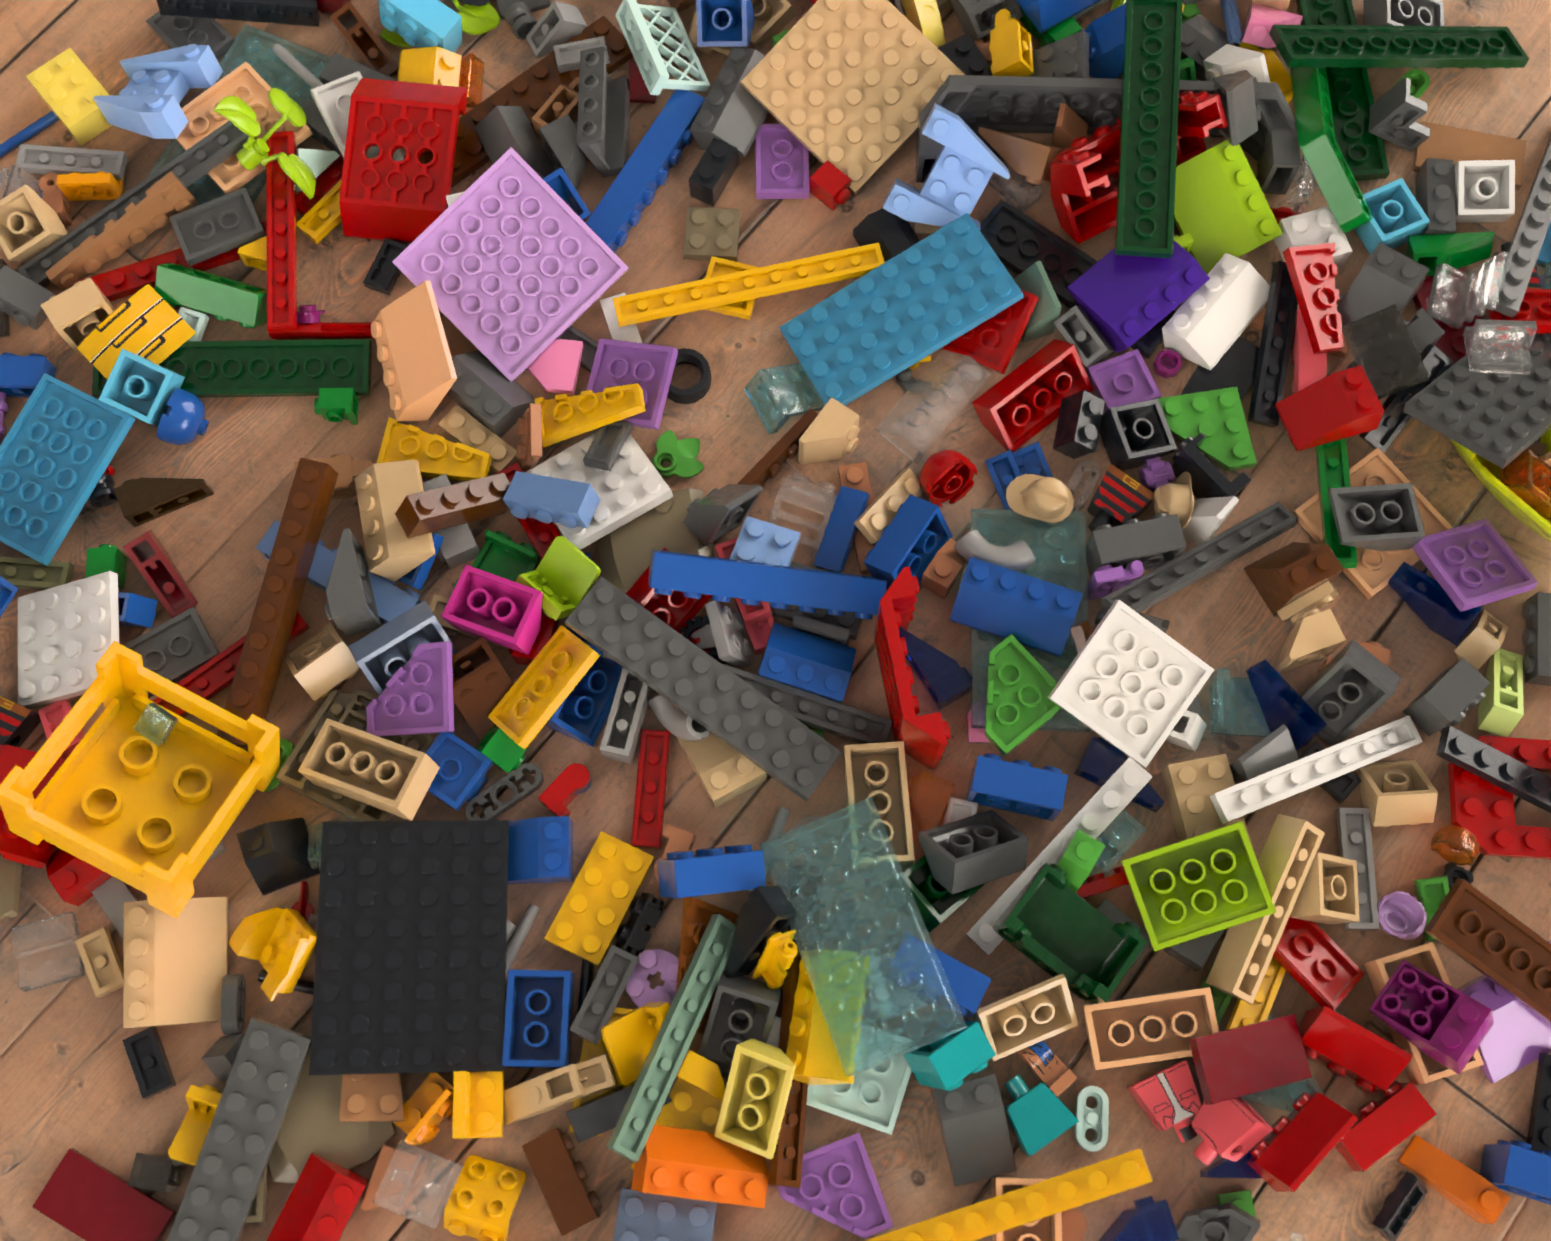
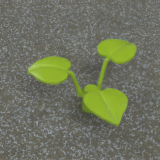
M452 0L456 9L459 10L458 14L462 16V32L469 35H479L496 28L500 24L499 14L489 3L482 6H472L464 3L461 6L457 0ZM384 27L380 33L382 39L392 45L412 47L395 31L390 32Z
M272 88L268 92V98L272 106L282 114V117L261 139L257 138L255 140L254 138L261 134L260 124L256 121L257 117L254 110L239 97L227 96L223 98L214 108V112L226 117L238 129L249 136L247 142L242 145L243 148L237 153V159L241 165L248 170H254L260 163L265 166L271 161L278 160L283 171L311 200L314 197L316 179L310 167L294 154L287 156L284 152L268 157L270 149L266 144V141L286 119L297 128L306 124L307 118L302 107L281 89Z

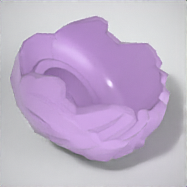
M1395 891L1385 895L1378 902L1379 925L1389 936L1402 940H1413L1418 938L1423 932L1427 921V913L1422 903L1418 902L1416 897H1412L1408 892Z

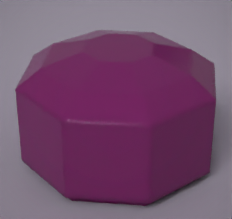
M1167 349L1159 352L1153 366L1156 374L1164 378L1176 376L1183 362L1179 353Z

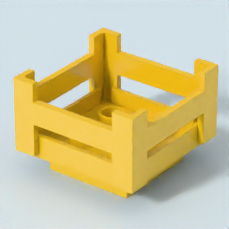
M114 641L95 664L97 678L25 769L15 765L0 784V806L11 832L37 846L42 839L147 894L149 905L177 919L194 894L193 880L256 789L264 792L279 771L280 728L254 714L246 721L145 668L142 655ZM148 692L247 743L248 752L149 700ZM103 702L105 708L103 713L34 800L32 794L34 789Z

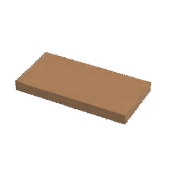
M1420 122L1421 125L1430 128V137L1415 148L1412 171L1418 172L1426 158L1454 160V165L1458 161L1515 160V190L1518 191L1521 188L1526 140Z

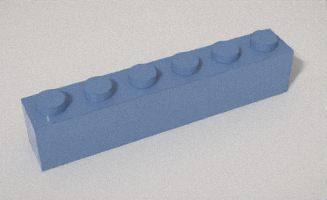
M276 520L256 547L261 555L270 560L280 522ZM319 539L307 582L326 592L338 549L333 548L331 551L325 548V543ZM368 567L381 623L386 624L421 603L419 594L407 587L401 590L395 586L396 582L372 574Z

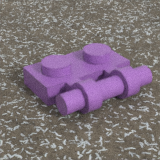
M1135 560L1130 562L1125 569H1123V566L1113 568L1112 565L1097 568L1084 590L1087 601L1103 598L1140 578L1144 572L1143 563Z

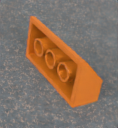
M654 1125L638 1163L635 1162L631 1190L649 1194L765 1208L769 1173L765 1157L714 1137L715 1133Z

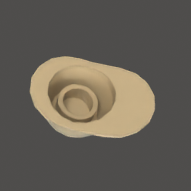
M1187 471L1182 473L1175 483L1159 486L1154 492L1155 514L1166 513L1167 516L1177 514L1182 530L1187 526L1194 510L1191 475Z
M1024 474L1012 480L1006 489V500L1009 507L1015 513L1025 517L1056 523L1067 518L1073 509L1074 499L1071 491L1065 484L1054 477Z

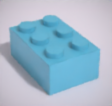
M378 0L381 24L388 31H395L402 36L404 41L410 46L418 48L438 46L455 53L462 45V16L439 0Z

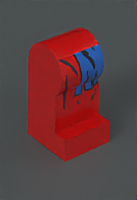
M580 763L571 764L549 785L538 799L555 816H569L571 813L567 806L579 793H583L590 788L592 783L591 774L586 766Z

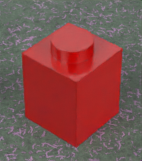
M828 160L809 177V192L832 211L839 204L843 205L846 203L851 195L849 188L851 179Z

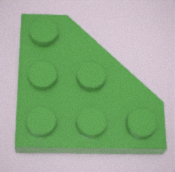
M1237 387L1158 398L1173 435L1184 441L1189 436L1195 438L1202 432L1206 437L1198 450L1203 455L1205 454L1218 463L1217 466L1225 471L1255 467L1257 461Z
M1012 634L993 648L988 655L984 735L1004 757L1062 710L1060 706L1047 698L1057 682Z

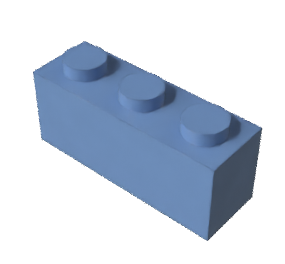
M516 471L503 498L511 514L517 518H533L546 524L555 522L569 528H575L576 526L588 528L601 500L589 483Z

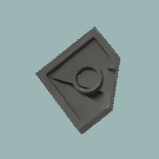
M1232 1203L1189 1210L1184 1213L1170 1235V1241H1251L1261 1224L1259 1219Z

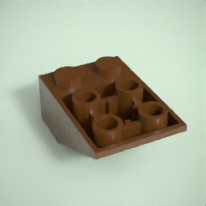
M483 637L452 656L453 701L479 741L484 738L492 726L499 728L488 716L513 686L510 677Z

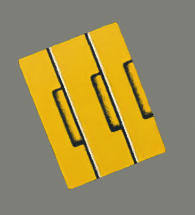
M147 284L97 326L80 343L77 349L108 380L122 349L133 352L159 365L193 337L196 332Z

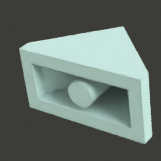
M296 149V156L310 167L315 175V179L340 156L336 151ZM296 184V192L302 191Z

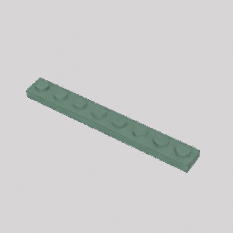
M712 914L606 1146L631 1162L638 1163L727 964L736 925L720 914Z

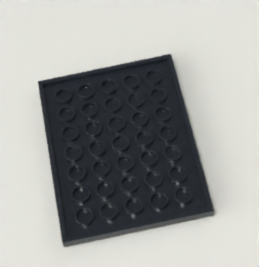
M509 820L323 822L309 1075L504 1071L502 1059L506 1002Z

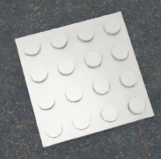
M596 432L525 472L591 484L601 500L588 528L577 526L569 528L563 524L555 523L561 534L579 550L674 497L667 483L631 434L624 443L611 471L587 467L583 462V458L598 433Z
M108 571L18 597L19 705L31 709L83 695L97 678L95 664L114 641L119 643L117 573Z
M1115 600L1047 698L1128 757L1133 758L1139 765L1146 768L1214 669L1121 600Z

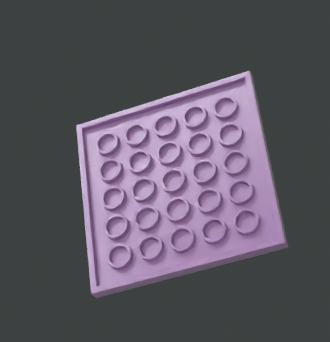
M512 147L392 261L415 286L424 281H431L438 310L511 383L629 269Z

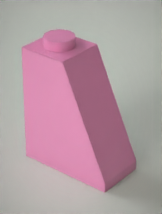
M1252 2L1243 27L1242 42L1267 49L1276 47L1269 34L1272 26L1300 25L1303 16Z

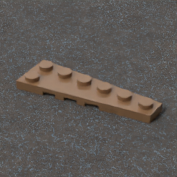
M171 171L145 191L146 198L137 205L133 202L124 208L127 212L118 220H109L104 224V231L99 236L92 235L45 273L49 280L62 291L71 288L77 281H80L90 273L98 271L102 265L113 258L121 256L125 250L136 243L144 241L151 233L167 226L170 222L169 217L191 209L198 201Z
M400 1074L342 1075L339 1121L404 1122Z

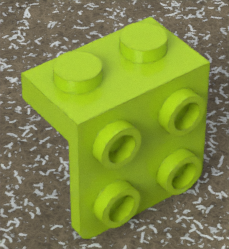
M558 536L552 542L536 570L519 574L515 582L541 591L543 593V612L548 617L559 620L570 616L588 594L600 575L601 570L598 565L567 538Z

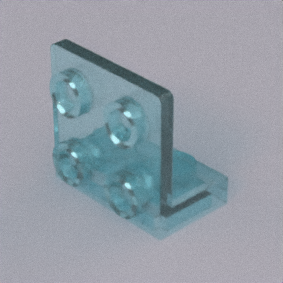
M800 363L759 369L744 388L745 393L769 434L777 433L790 416L805 414L810 408L815 412L821 411L825 406Z
M1218 668L1209 677L1210 734L1267 737L1270 735L1269 680L1230 677V669Z

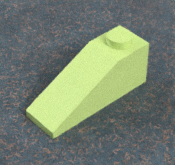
M1499 648L1489 659L1485 678L1490 684L1483 690L1486 696L1479 703L1478 729L1502 737H1508L1524 715L1523 655Z

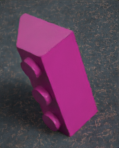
M465 565L441 617L456 629L483 637L491 642L529 655L541 629L543 593L537 589Z

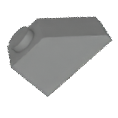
M553 1L526 36V39L535 56L540 58L553 52V46L564 44L572 37L580 35L587 27V24L577 6Z

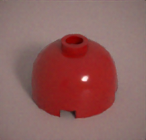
M942 450L927 458L920 471V486L930 502L938 505V507L943 506L941 503L948 500L950 504H953L972 489L974 485L972 478L974 473L977 475V469L964 454L955 450Z

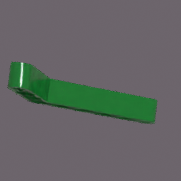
M1290 67L1299 146L1339 227L1344 233H1347L1371 221L1372 214L1335 140L1326 67Z

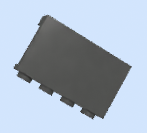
M604 46L580 51L577 145L603 177L618 175L628 161L630 94L627 77L611 79L606 72L607 50Z

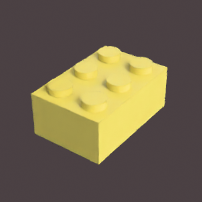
M68 48L26 76L39 96L81 146L112 126L107 122L93 99L94 96H110L109 93L71 48Z

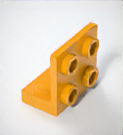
M102 171L88 174L72 172L57 175L56 184L69 201L116 200L123 195L124 177L123 180H116L111 173Z
M430 1073L403 1105L404 1122H393L408 1135L404 1139L408 1145H422L424 1142L426 1144L430 1143L440 1131L438 1124L445 1116L450 1118L453 1115V1085L439 1073Z

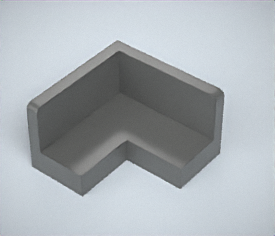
M1405 77L1370 106L1369 132L1406 150L1413 151L1430 137V128L1415 122L1427 113L1428 103L1410 95L1411 79Z

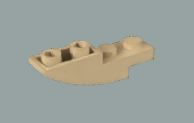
M604 1054L578 1064L567 1065L505 1090L503 1127L617 1086L608 1055Z

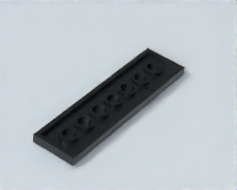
M1001 199L981 223L980 232L1002 264L1020 274L1035 262L1041 261L1058 300L1069 308H1073L1075 305L1079 306L1066 288L1098 261ZM1176 311L1170 312L1130 348L1133 350L1138 349L1141 355L1149 359L1163 341L1162 328Z

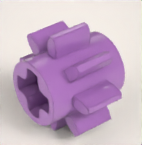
M1159 456L1147 459L1146 464H1143L1144 468L1139 470L1141 484L1147 489L1149 488V490L1152 489L1153 493L1157 487L1174 481L1171 464L1168 461H1160Z

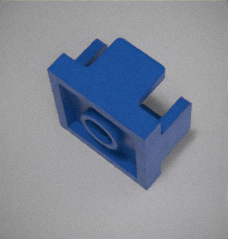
M451 732L440 733L426 751V754L440 767L427 792L448 807L459 811L465 801L469 802L476 797L488 782L485 774L492 766V760Z

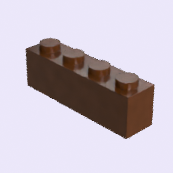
M503 472L407 495L395 515L407 538L501 515L508 509L503 498L510 482Z

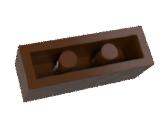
M555 1128L522 1145L561 1236L600 1217L598 1210L602 1208L596 1192L594 1190L589 1192L584 1180L588 1178V1175L581 1160L576 1162L571 1153L575 1146L568 1131L562 1133L561 1128Z

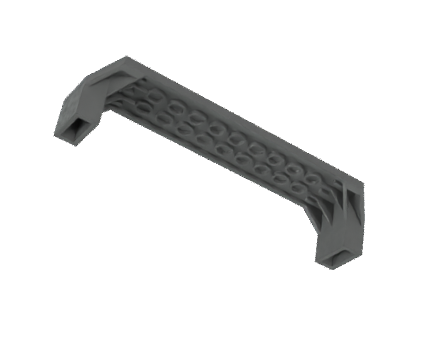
M949 75L920 113L916 141V182H925L944 146L922 134V127L935 103L960 116L969 127L978 129L983 127L1007 133L1053 134L1060 104L1063 103L1067 104L1088 124L1086 134L1093 135V131L1096 128L1104 125L1112 126L1117 123L1116 119L1121 117L1122 79ZM1179 80V94L1187 91H1193V94L1202 91L1214 94L1213 81ZM1258 82V94H1255V103L1259 105L1261 111V120L1257 121L1258 131L1239 144L1243 150L1257 161L1258 183L1263 194H1286L1301 166L1296 118L1277 82ZM1218 128L1208 130L1210 134L1208 137L1224 138Z

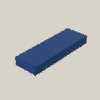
M841 486L813 564L815 567L831 572H843L858 530L853 522L866 508L870 496L867 492Z

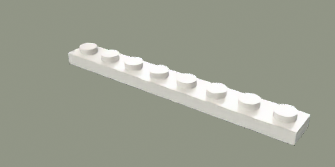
M1408 715L1224 789L1209 797L1222 824H1225L1411 748L1423 741Z
M1129 757L967 932V935L983 951L990 955L1003 941V938L993 930V925L1039 868L1045 863L1049 865L1056 863L1074 830L1078 829L1096 839L1153 776L1133 758Z

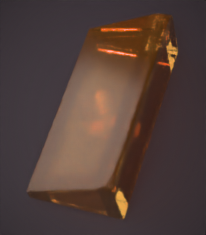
M473 53L461 57L458 87H466L468 89L466 107L477 106L481 103L485 65Z

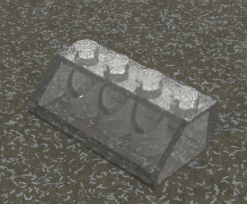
M942 350L879 423L875 431L918 465L985 386L991 373L970 356Z

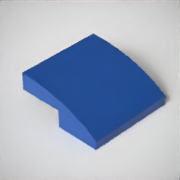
M1039 442L1013 453L1011 450H1008L985 460L1005 511L1012 510L1006 500V489L1016 477L1024 474L1053 477Z

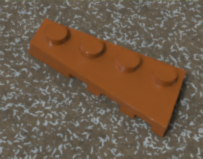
M684 897L676 993L712 914H720L735 924L736 913L694 897ZM717 986L696 1033L704 1034Z

